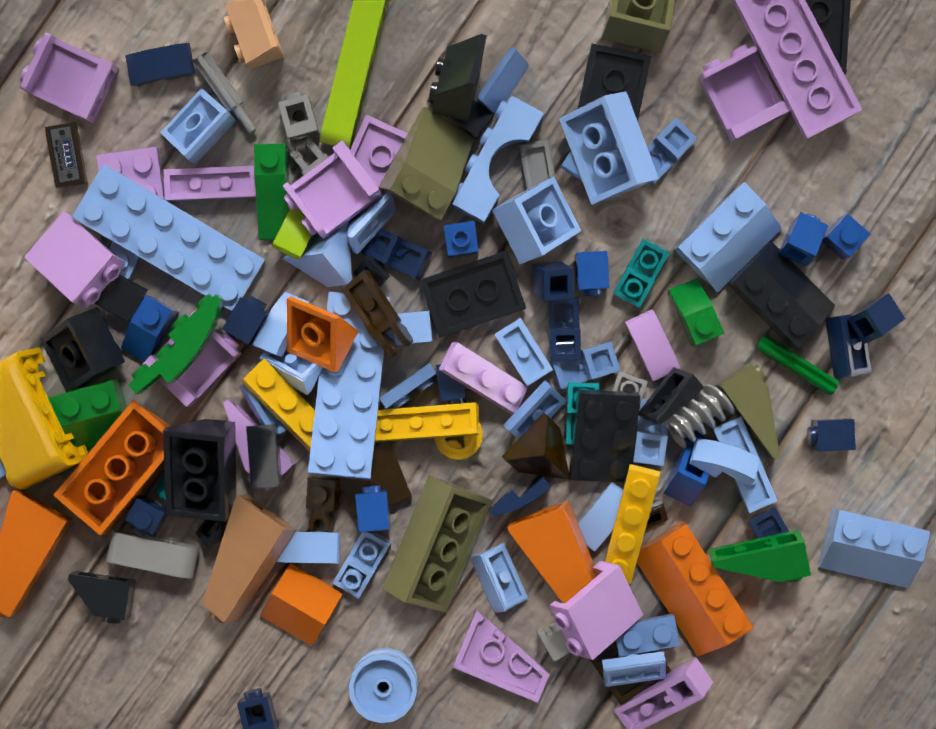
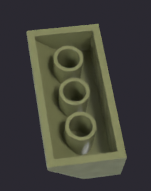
M428 475L382 589L405 603L447 613L493 500L451 482Z

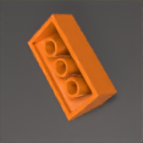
M133 400L53 496L99 535L110 533L134 505L136 499L144 493L164 469L163 430L166 427H171V425Z
M680 521L640 548L637 560L638 566L669 614H674L677 626L697 657L729 645L754 628L686 523Z

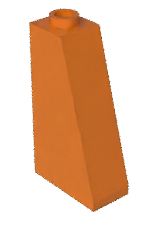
M19 489L13 490L10 495L0 533L1 618L6 616L10 618L19 612L73 521L72 518L27 491Z
M569 500L513 519L508 525L507 529L510 535L563 604L568 602L596 578L592 569L595 566Z

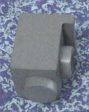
M302 92L291 93L284 96L285 101L278 102L290 142L320 134L308 94L302 96ZM297 112H303L305 118L301 122H296L294 115Z
M553 622L549 625L551 630L545 632L542 627L538 630V634L555 662L569 654L570 651L566 646L567 640L562 630Z

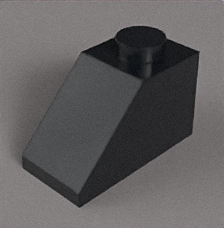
M74 571L69 574L68 581L94 616L103 617V622L119 624L121 620L131 616L136 584L135 579L83 571Z

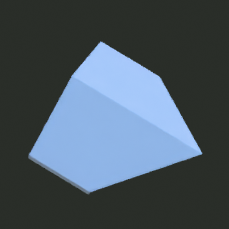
M349 223L344 224L324 240L318 233L312 236L300 260L286 255L283 260L326 287L347 285L352 281L350 241L348 238Z

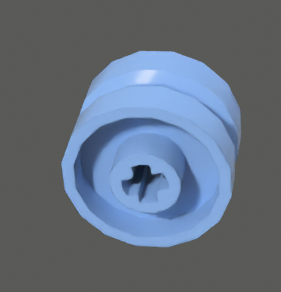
M388 647L374 649L363 655L355 665L349 683L350 700L356 711L367 720L378 723L394 722L406 715L413 706L417 693V670L411 659L405 654ZM379 683H388L387 689H381V684Z

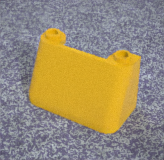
M40 347L18 351L0 361V459L5 467L6 478L9 484L19 490L30 488L79 465L88 454L85 445L76 447L70 442V440L74 439L72 433L64 434L41 384L40 379L46 376L44 371H38V367L46 362Z

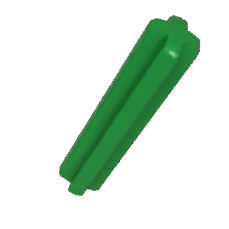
M763 335L757 343L756 348L824 393L832 395L838 388V380L768 335Z

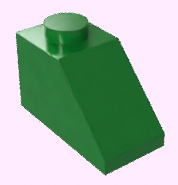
M697 278L668 290L691 346L699 345L725 334L713 304Z

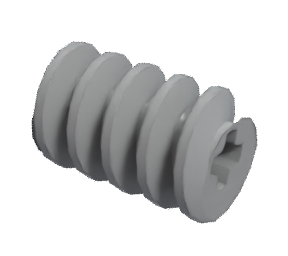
M708 384L704 386L703 392L695 396L694 399L667 419L665 423L675 442L682 448H686L685 437L691 442H695V430L701 435H705L706 431L703 424L706 423L709 427L714 428L716 424L713 417L724 421L723 410L725 409L729 414H734L735 409L723 392L715 386Z

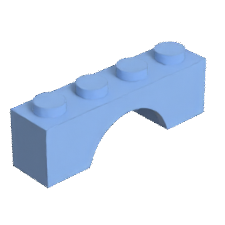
M513 96L510 97L508 103L502 100L494 115L498 121L493 130L488 127L479 142V144L483 145L479 156L474 154L471 156L465 168V171L469 172L464 183L459 182L453 197L452 207L485 224L499 198V193L493 187L489 177V166L493 157L506 146L529 143L543 118V112Z

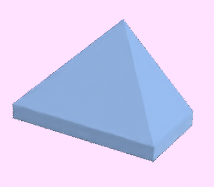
M390 193L383 194L381 198L349 221L348 238L354 253L358 254L397 212L393 196Z

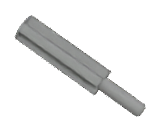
M206 51L198 55L193 60V63L229 113L233 111L247 132L253 134L256 131V127L240 106L243 103L242 99L209 52Z

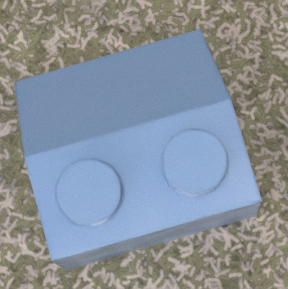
M554 176L492 209L519 264L543 256L581 231Z

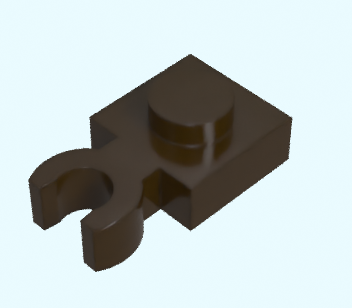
M314 476L307 478L306 508L314 509V514L308 522L310 530L318 529L320 519L324 522V532L334 529L335 522L330 513L331 511L339 510V479Z

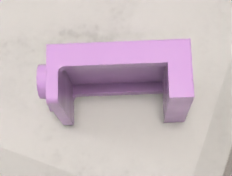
M46 32L43 38H39L33 48L34 57L30 66L27 65L21 73L20 82L22 83L20 88L33 96L94 123L119 68L105 59H99Z
M745 44L729 53L732 58L722 63L719 59H716L702 67L704 72L698 77L731 143L791 111L786 100H780L757 55L759 51L757 45L748 49Z
M343 141L333 147L334 154L292 185L288 182L283 185L288 192L284 199L294 212L300 208L306 216L302 223L312 236L318 233L323 240L383 196L380 189Z
M63 211L24 258L72 303L87 309L99 299L103 289L119 276L125 262L114 255L93 236L83 223L72 218V215L68 212Z
M215 328L213 335L200 356L175 383L168 384L163 377L159 381L186 407L193 406L239 358L242 353L237 347L240 344L229 333L226 332L222 335ZM170 338L163 347L171 344L173 347L175 342ZM150 355L142 365L147 364L150 366L158 358L155 355Z
M599 561L592 567L596 578L568 602L562 604L554 601L550 605L554 614L553 620L562 630L567 640L566 646L569 651L575 656H581L590 660L595 659L643 616L620 565Z

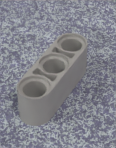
M112 530L106 561L180 578H193L199 547L158 537L144 536L129 531Z

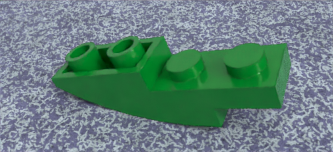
M210 294L206 295L195 305L198 310L189 317L186 314L182 315L171 325L174 330L168 335L175 342V345L172 347L171 344L163 347L155 355L158 359L152 365L144 364L131 375L134 380L128 386L135 394H142L161 377L168 384L175 383L191 367L215 331L225 301L221 295L215 294L213 297Z

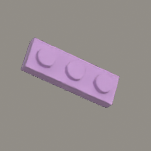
M254 166L164 169L165 200L256 198Z
M458 342L451 343L439 368L446 375L509 414H514L518 410L528 389V386Z

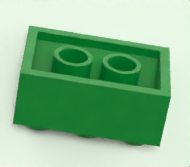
M112 380L48 397L64 434L72 433L74 439L70 440V442L76 447L85 445L87 451L92 450L127 408L120 380Z

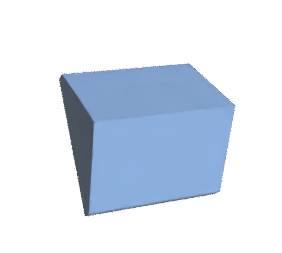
M201 88L160 133L189 161L196 165L237 120Z

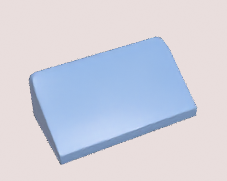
M287 347L283 357L265 351L259 357L260 361L265 358L292 387L306 395L313 389L323 368L287 352Z
M504 543L471 557V562L494 613L505 612L528 599Z

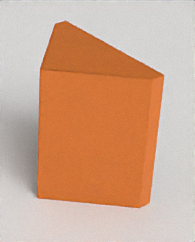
M292 296L288 297L287 352L332 372H337L358 330L338 315Z
M290 563L271 593L260 616L313 646L343 592Z

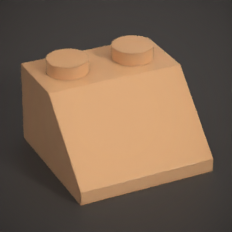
M233 0L226 5L229 15L225 16L224 20L229 33H235L239 42L234 48L240 63L246 62L249 69H253L284 58L264 0Z

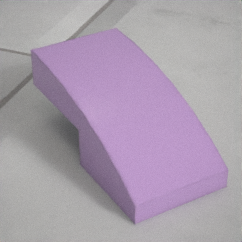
M653 309L625 322L652 381L668 375L673 367L680 369L672 347Z

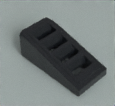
M673 367L641 408L638 416L660 426L697 396L704 386L694 374Z

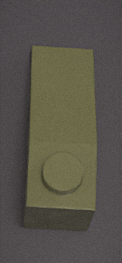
M744 364L716 386L730 400L738 416L742 417L745 426L769 459L777 460L780 457L770 393L769 388L764 383L768 379L759 366L753 367L751 364Z

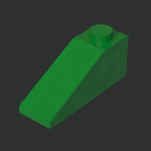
M254 144V176L259 240H275L290 211V205L284 199L288 192L283 187L284 184L289 183V148L286 144Z
M799 530L708 549L714 568L778 582H797L803 579V577L811 576L805 541Z

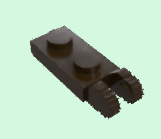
M364 270L342 288L343 293L373 339H377L388 356L393 358L399 352L392 338L386 334L391 329L405 346L413 343L411 334L400 323L402 320L369 271Z

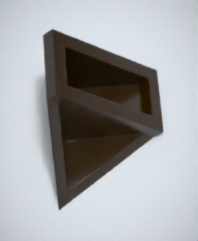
M543 413L505 452L502 458L519 473L570 480L561 428Z

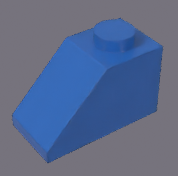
M146 295L129 323L121 349L145 362L150 355H154L179 312L155 297Z
M694 432L695 437H696V440H697L698 438H699V439H707V440H710V439H708V438H706V437H704V436H702V435H700V434ZM687 438L685 441L686 448L681 449L670 471L663 494L691 507L706 486L709 474L690 464L695 442H691Z

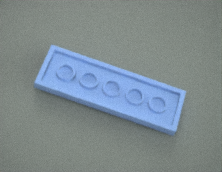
M105 164L102 165L72 215V218L205 296L208 294L212 297L215 294L221 295L225 300L223 306L231 311L234 309L239 298L244 296L265 259Z
M329 291L327 311L340 316L356 328L358 333L340 369L337 372H332L322 368L319 374L308 474L371 480L384 349L377 339H373L345 294Z

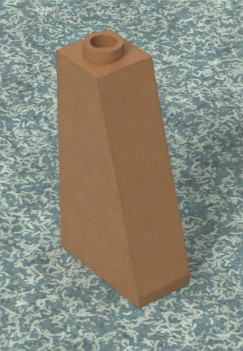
M237 495L234 500L202 605L210 611V617L223 624L239 621L297 531L252 496Z

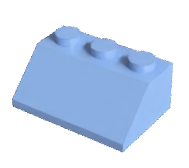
M626 91L605 95L559 118L591 205L659 179Z
M744 182L695 228L674 251L715 293H718L782 228L766 203Z
M831 508L818 567L909 588L924 562L930 532L913 526Z

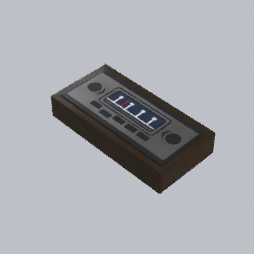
M70 122L45 127L55 187L63 188L88 183L77 123Z

